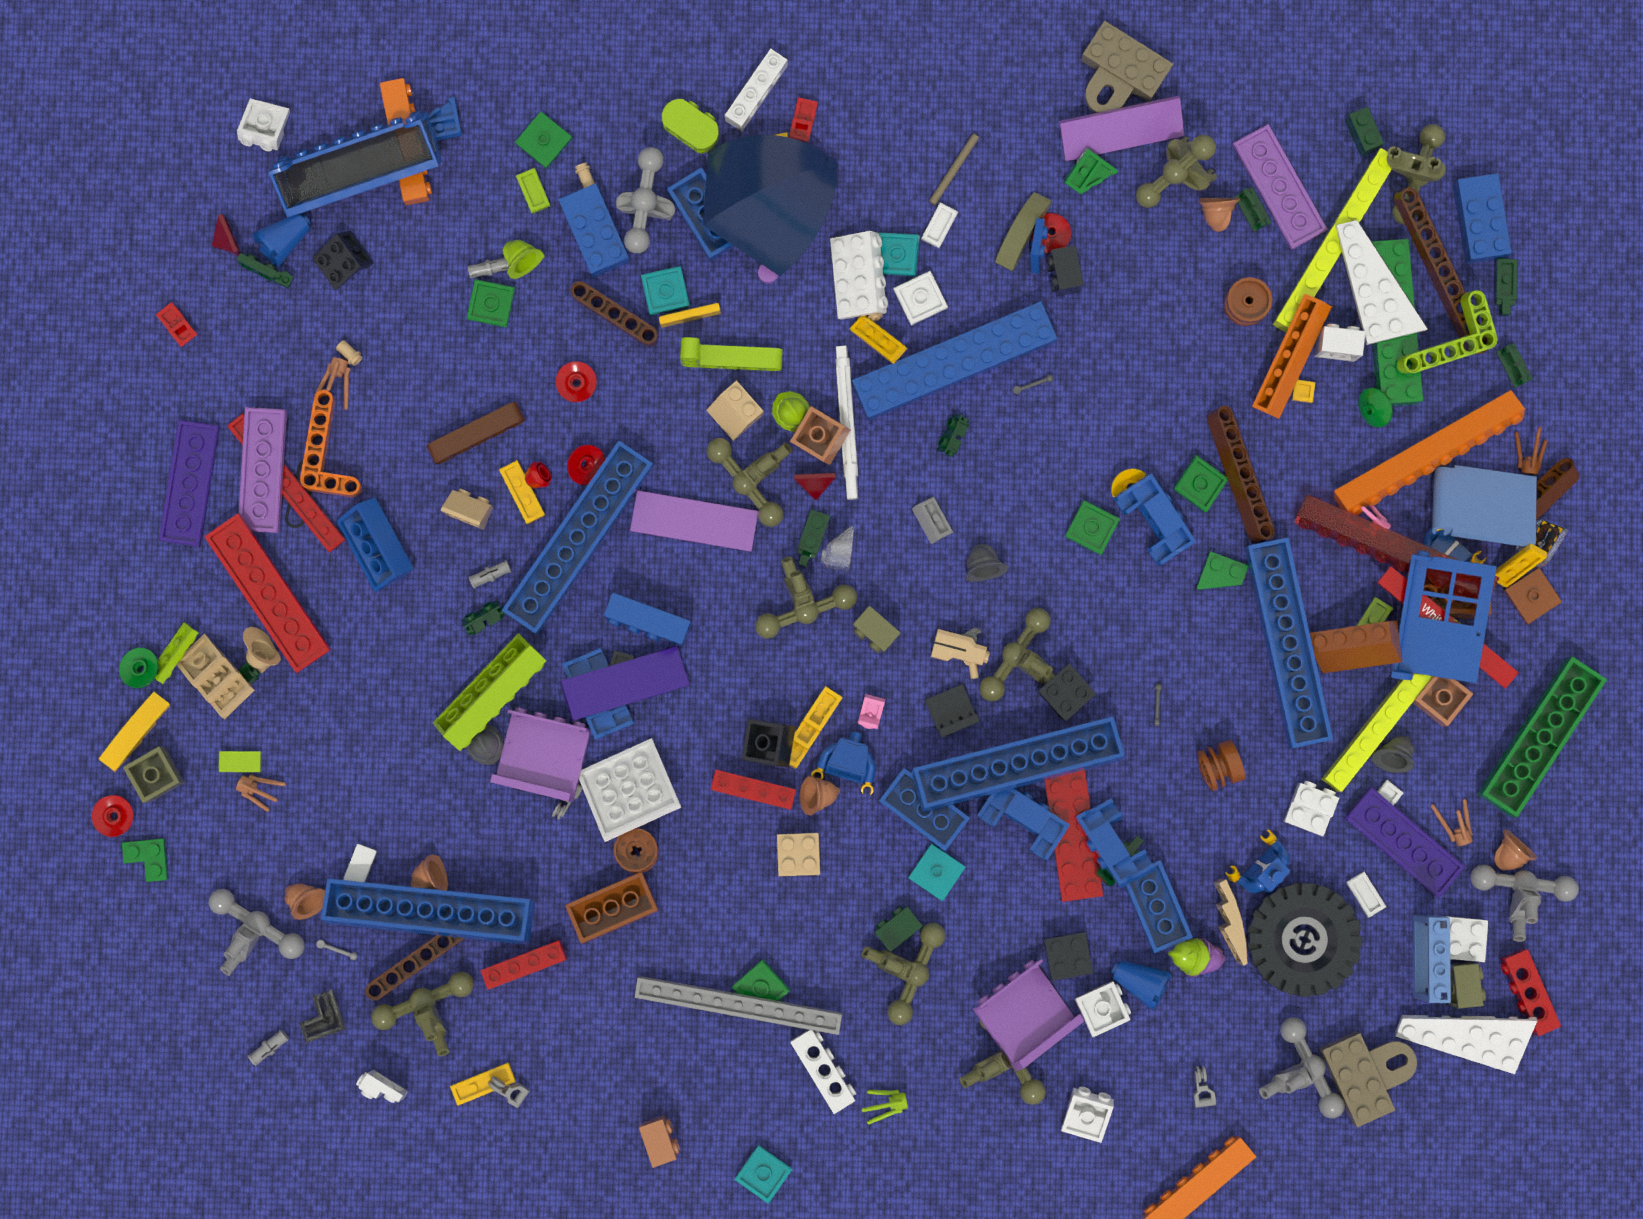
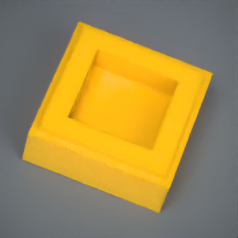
M1297 380L1291 400L1313 403L1315 382Z

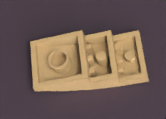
M203 634L184 653L182 660L177 663V666L189 682L198 689L205 700L213 706L223 719L228 717L255 691L206 634Z
M1218 879L1213 883L1223 901L1216 904L1225 921L1218 928L1237 964L1244 966L1247 964V948L1241 915L1227 880Z

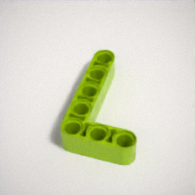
M1478 290L1466 292L1461 297V306L1469 335L1404 355L1397 362L1398 370L1404 374L1416 373L1493 348L1497 344V335L1484 293ZM1472 295L1476 299L1475 305H1473L1470 300ZM1478 315L1482 319L1480 325L1476 322V318ZM1483 335L1487 337L1486 345L1482 342ZM1465 341L1469 345L1467 351L1463 348V344ZM1446 347L1450 350L1448 357L1444 353ZM1427 353L1431 356L1430 363L1425 359ZM1408 359L1412 362L1411 369L1406 365Z
M681 338L680 361L684 367L760 371L782 370L783 350L779 348L701 345L698 338Z

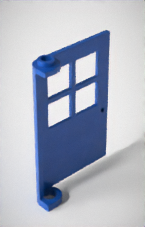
M1417 550V553H1413L1411 557L1399 628L1403 662L1393 664L1391 678L1412 680L1413 673L1477 683L1497 566L1429 556L1430 552ZM1427 568L1452 572L1449 594L1423 590ZM1456 573L1482 577L1478 599L1453 595ZM1422 595L1448 599L1444 621L1419 617ZM1452 600L1477 603L1473 626L1448 622Z

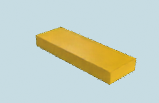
M719 303L660 316L659 320L661 328L718 315L721 314Z
M860 316L849 328L852 333L892 364L907 350L902 343L867 316Z
M515 461L499 469L526 524L528 525L545 516L532 488L525 482V474L519 462Z
M1530 543L1496 569L1494 581L1507 588L1546 559L1547 552Z
M509 1062L451 1085L450 1088L457 1106L493 1092L494 1090L488 1084L490 1080L492 1081V1076L505 1082L506 1086L515 1083L516 1079Z

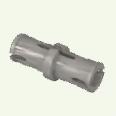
M505 258L492 261L488 259L480 264L469 265L467 267L470 279L483 275L492 276L493 273L508 270V262Z
M505 560L493 567H485L484 571L469 576V580L475 589L489 581L492 583L496 578L512 571Z
M279 1030L272 1038L264 1040L258 1049L249 1054V1060L257 1066L266 1057L275 1054V1050L287 1042L289 1037L283 1030Z

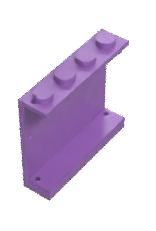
M515 707V711L508 710L507 713H511V718L497 775L492 774L490 782L574 802L591 730L585 728L586 724L574 721L573 725L566 724L567 719L555 716L554 720L546 719V714L535 712L533 716L527 714V710Z
M1032 959L1023 966L1024 970L1022 972L1016 971L1008 977L1009 982L1005 985L1000 983L992 989L994 993L989 997L987 994L977 1001L978 1005L973 1008L1016 1071L1024 1069L1085 1021L1081 1014L1073 1016L1038 966L1043 962L1042 959L1036 962Z

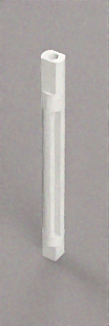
M837 346L836 373L840 423L851 429L842 444L844 477L846 478L847 499L855 500L858 499V466L850 358H848L847 346Z

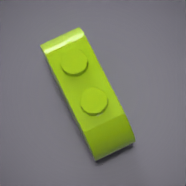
M684 99L670 101L662 112L664 129L697 153H707L714 149L719 140L716 119L708 112L704 114L699 111V107L690 100L688 102Z

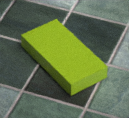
M535 168L516 175L532 214L550 207Z
M219 751V772L262 771V752Z

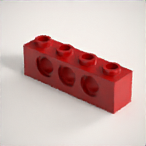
M715 770L711 786L713 791L790 810L792 809L796 789Z
M558 940L480 971L487 990L565 961L568 957L562 941Z
M1522 948L1501 957V970L1505 976L1508 975L1510 983L1508 985L1512 994H1516L1518 998L1517 1006L1521 1014H1525L1526 1019H1529V1017H1534L1533 1010L1536 1007L1541 1009V1015L1537 1017V1023L1532 1032L1533 1035L1541 1036L1561 1027L1528 949ZM1520 968L1525 973L1522 979H1518L1516 976V972ZM1530 987L1533 995L1527 999L1525 997V990Z

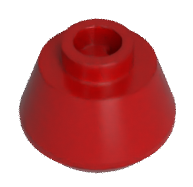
M533 462L525 472V482L528 486L535 489L547 487L551 482V473L543 463Z

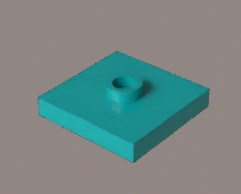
M879 233L882 240V246L880 247L881 256L884 260L883 275L916 276L920 236L915 234Z
M681 266L641 275L650 316L690 307Z
M931 844L908 878L943 901L966 867Z
M758 1144L734 1180L769 1204L792 1171V1168Z

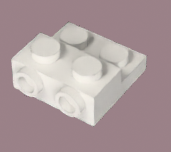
M250 99L237 129L238 140L245 146L255 144L265 151L278 150L284 135L283 129L290 114L289 108Z
M1304 781V784L1298 783L1283 822L1319 836H1324L1339 798L1335 796L1336 792L1324 788L1323 791L1315 789L1316 784L1308 781Z
M1112 981L1075 998L1092 1037L1130 1021L1129 1015L1131 1011L1127 1003L1123 1004L1121 1000L1122 991L1119 985L1114 984Z
M375 1070L362 1074L356 1083L359 1086L358 1088L362 1090L361 1094L369 1099L373 1097L376 1099L384 1094L383 1097L386 1100L394 1103L395 1101L400 1102L408 1093L406 1089Z
M1086 1087L1073 1088L1061 1131L1101 1143L1114 1107V1099H1111L1110 1095L1103 1092L1099 1093V1095L1093 1094Z

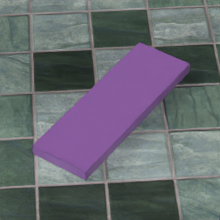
M1179 96L1059 121L1065 161L1079 159L1085 148L1098 155L1184 136Z
M1269 124L1232 144L1291 250L1328 230Z
M245 407L239 513L251 531L280 533L287 410Z
M637 491L630 531L752 552L758 511Z

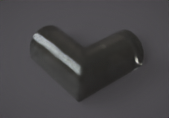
M333 989L312 996L319 1016L299 1023L306 1043L346 1029Z

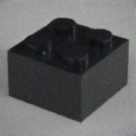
M1076 245L1052 249L1046 260L1047 272H1051L1052 275L1050 280L1051 291L1055 292L1056 297L1080 293L1084 283Z
M748 719L741 760L789 767L796 726Z
M1081 931L1043 938L1050 980L1054 981L1093 974L1086 932Z

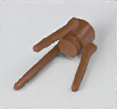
M1540 426L1537 428L1532 457H1525V460L1522 457L1519 433L1515 432L1518 468H1522L1521 473L1538 475V470L1541 468L1547 440L1543 441L1537 458L1542 429Z

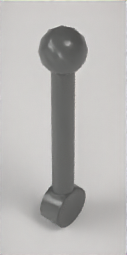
M1049 374L1046 378L1021 387L1015 386L1013 392L1014 394H1020L1022 390L1044 382H1052L1054 377Z
M1159 683L1154 686L1156 690L1154 726L1156 727L1159 726L1160 691L1162 690V685Z

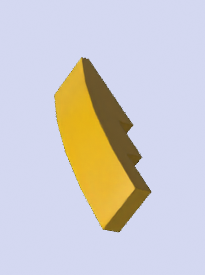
M826 686L794 734L789 764L794 769L798 767L843 698Z
M153 692L99 757V760L116 772L142 743L143 738L156 725V721L166 712L170 704Z

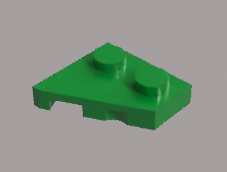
M1085 148L1063 183L1078 194H1082L1089 190L1090 187L1103 182L1102 180L1115 175L1118 170L1091 150Z
M1210 551L1196 589L1241 586L1249 566Z

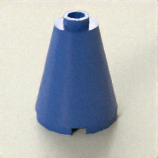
M297 214L255 231L252 237L255 243L260 242L261 248L259 250L273 265L276 264L279 267L309 232V225L311 223L304 214Z
M1122 960L1120 963L1116 962L1111 972L1114 974L1113 979L1152 1010H1155V1006L1157 1007L1167 988L1166 982L1167 980L1170 981L1172 975L1169 971Z

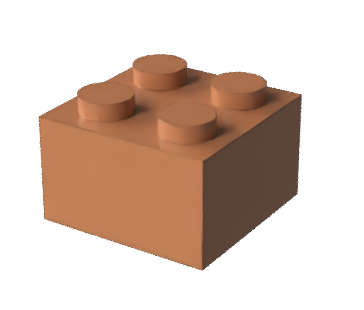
M811 406L790 442L830 465L851 429Z
M1433 676L1412 703L1442 727H1445L1452 722L1473 693L1457 680Z
M665 1115L640 1124L639 1130L652 1168L677 1159L678 1153H680V1146L677 1138L673 1139L671 1133H673L674 1129L670 1118L666 1120Z

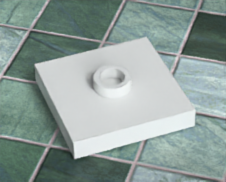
M931 271L893 288L911 326L948 308Z

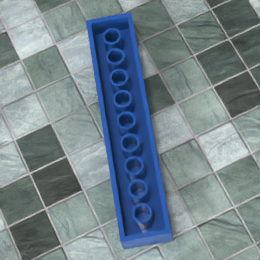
M1038 302L901 359L894 364H889L852 380V385L867 421L1049 346L1056 342L1057 337L1042 302Z
M618 441L502 611L538 635L654 467L653 463L621 441Z
M1289 537L1249 545L1245 547V553L1288 749L1333 740Z
M1109 717L915 767L911 773L922 812L1121 761L1125 754L1114 717Z
M327 879L321 920L327 924L529 945L535 903L530 899Z

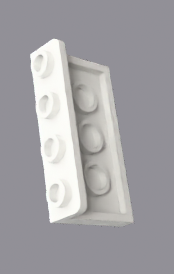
M866 231L831 238L838 319L844 320L876 313L885 314L888 301L885 297L884 288L886 281L883 276L884 260L881 256L880 247L882 246V240L879 234L873 231Z

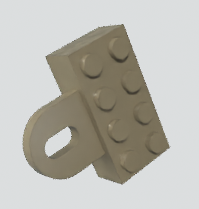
M1104 21L1081 58L1082 62L1096 70L1085 91L1086 104L1094 113L1122 108L1131 93L1146 102H1150L1170 72L1173 63ZM1104 87H1111L1113 95L1108 103L1105 105L1099 104L1097 97Z
M1356 1031L1318 1048L1339 1095L1344 1099L1345 1109L1350 1120L1356 1127H1360L1395 1111L1387 1090L1409 1080L1417 1067L1415 1053L1408 1045L1398 1041H1390L1368 1051L1361 1033ZM1404 1054L1406 1057L1404 1065L1393 1070H1389L1386 1067L1388 1059Z

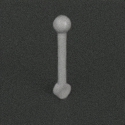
M323 940L317 941L316 945L318 948L330 949L349 956L351 960L358 958L356 952L350 953L325 944Z

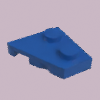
M1036 219L1030 254L1031 273L1039 274L1041 257L1044 258L1045 245H1043L1044 239L1047 240L1048 227H1045V219Z

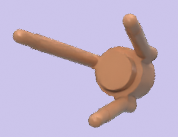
M333 357L331 363L328 364L316 393L323 389L329 375L331 376L326 388L327 391H330L335 377L341 378L344 374V409L347 410L350 368L347 367L348 361Z
M251 774L249 777L243 775L238 781L236 790L242 793L241 796L248 798L260 808L269 812L270 809L252 795L256 793L274 802H277V798L258 790V784L255 782L277 786H286V783L255 777Z
M1466 799L1462 800L1465 826L1461 812L1457 810L1456 813L1460 827L1454 829L1455 833L1451 831L1440 812L1432 804L1431 808L1448 833L1451 842L1456 841L1457 846L1473 842Z

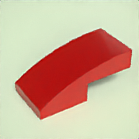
M798 97L789 138L809 142L818 102Z
M173 302L155 314L181 347L198 335Z

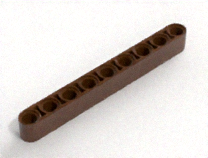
M1409 187L1399 190L1394 195L1395 205L1459 338L1469 335L1470 333L1465 329L1466 320L1463 309L1461 313H1458L1456 310L1457 304L1461 305V297L1465 294V291L1423 202L1414 188ZM1404 193L1409 196L1408 203L1404 201ZM1413 211L1418 215L1417 221L1412 218ZM1422 230L1427 234L1425 240L1421 237ZM1431 248L1434 249L1436 253L1434 258H1432L1430 255ZM1440 267L1444 269L1443 277L1439 274ZM1449 285L1453 288L1452 295L1447 290ZM1476 318L1477 324L1480 325L1478 318ZM1483 335L1482 342L1486 345L1487 337ZM1465 341L1464 344H1463V347H1464V349L1467 351L1468 348H1469V345H1468V343ZM1484 350V351H1481V352H1478V353H1475V354H1472V355L1482 354V353H1485L1487 350Z

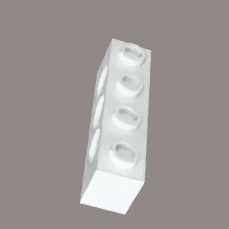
M770 49L726 112L725 121L743 132L787 68L788 60Z
M807 1030L792 1039L790 1043L830 1109L835 1114L855 1101L854 1095H856V1092L851 1084L846 1085L844 1082L845 1074L841 1067H835L833 1064L834 1056L829 1048L824 1049L821 1044L824 1040L819 1031ZM811 1046L819 1048L820 1053L817 1057L808 1055L807 1051ZM822 1064L829 1065L831 1068L830 1073L827 1075L820 1074L818 1071L819 1067ZM831 1083H840L841 1090L838 1093L831 1092L829 1089Z

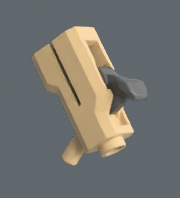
M972 628L964 634H955L938 629L931 658L946 662L952 658L964 661V664L969 666L970 678L975 679L979 678L977 665L982 666L983 663H987L990 651H986L987 647L977 644L976 635L982 632L981 629Z

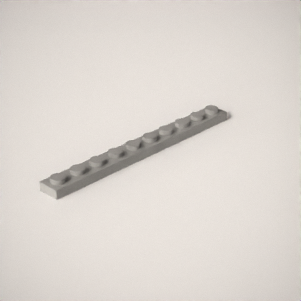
M638 976L635 998L836 1035L840 1033L843 1013L643 976Z

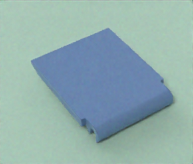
M1454 465V468H1436L1434 470L1433 534L1436 533L1437 529H1443L1444 536L1451 533V536L1517 546H1527L1530 543L1535 545L1537 477Z

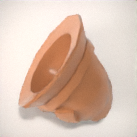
M1240 198L1199 199L1198 202L1202 206L1204 219L1212 230L1220 232L1228 227L1235 204Z
M809 776L801 785V808L806 815L812 816L815 812L821 811L833 804L841 790L830 781Z
M1507 829L1503 830L1504 838L1494 857V861L1499 869L1508 871L1521 868L1528 861L1537 858L1533 851Z
M433 854L427 856L414 869L411 875V887L444 891L448 889L447 874L440 856Z
M302 883L286 887L284 899L290 907L292 917L302 920L319 913L323 908L325 889L315 888Z

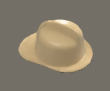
M249 627L244 630L243 640L247 647L246 660L258 672L263 673L271 665H277L281 661V656L264 631L256 627Z

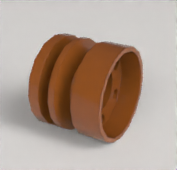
M1231 739L1217 744L1218 754H1215L1211 747L1206 748L1207 756L1203 750L1197 751L1199 771L1211 792L1218 790L1217 782L1221 788L1225 787L1224 777H1227L1231 784L1246 779L1241 758Z
M635 828L619 835L614 844L616 861L629 873L648 872L658 860L659 849L657 842L649 832L643 829ZM634 847H637L638 849L642 848V851L640 852V857H637L636 855L632 856V853L634 852Z

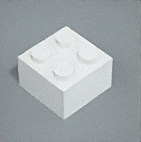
M1327 324V327L1324 326L1317 337L1314 357L1355 362L1363 356L1365 331H1360L1359 327L1354 326L1343 329L1339 328L1337 324Z
M1449 917L1450 959L1485 962L1488 920ZM1441 921L1440 928H1446L1445 921Z

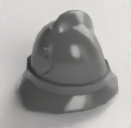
M986 544L976 545L972 548L969 558H967L968 572L965 580L975 582L1002 576L1008 571L1009 565L1000 562L995 550L991 546Z
M487 723L485 729L477 733L466 747L468 754L481 764H496L501 757L504 746L502 735L496 727Z
M1408 736L1395 737L1372 754V762L1388 772H1408L1414 768V745Z

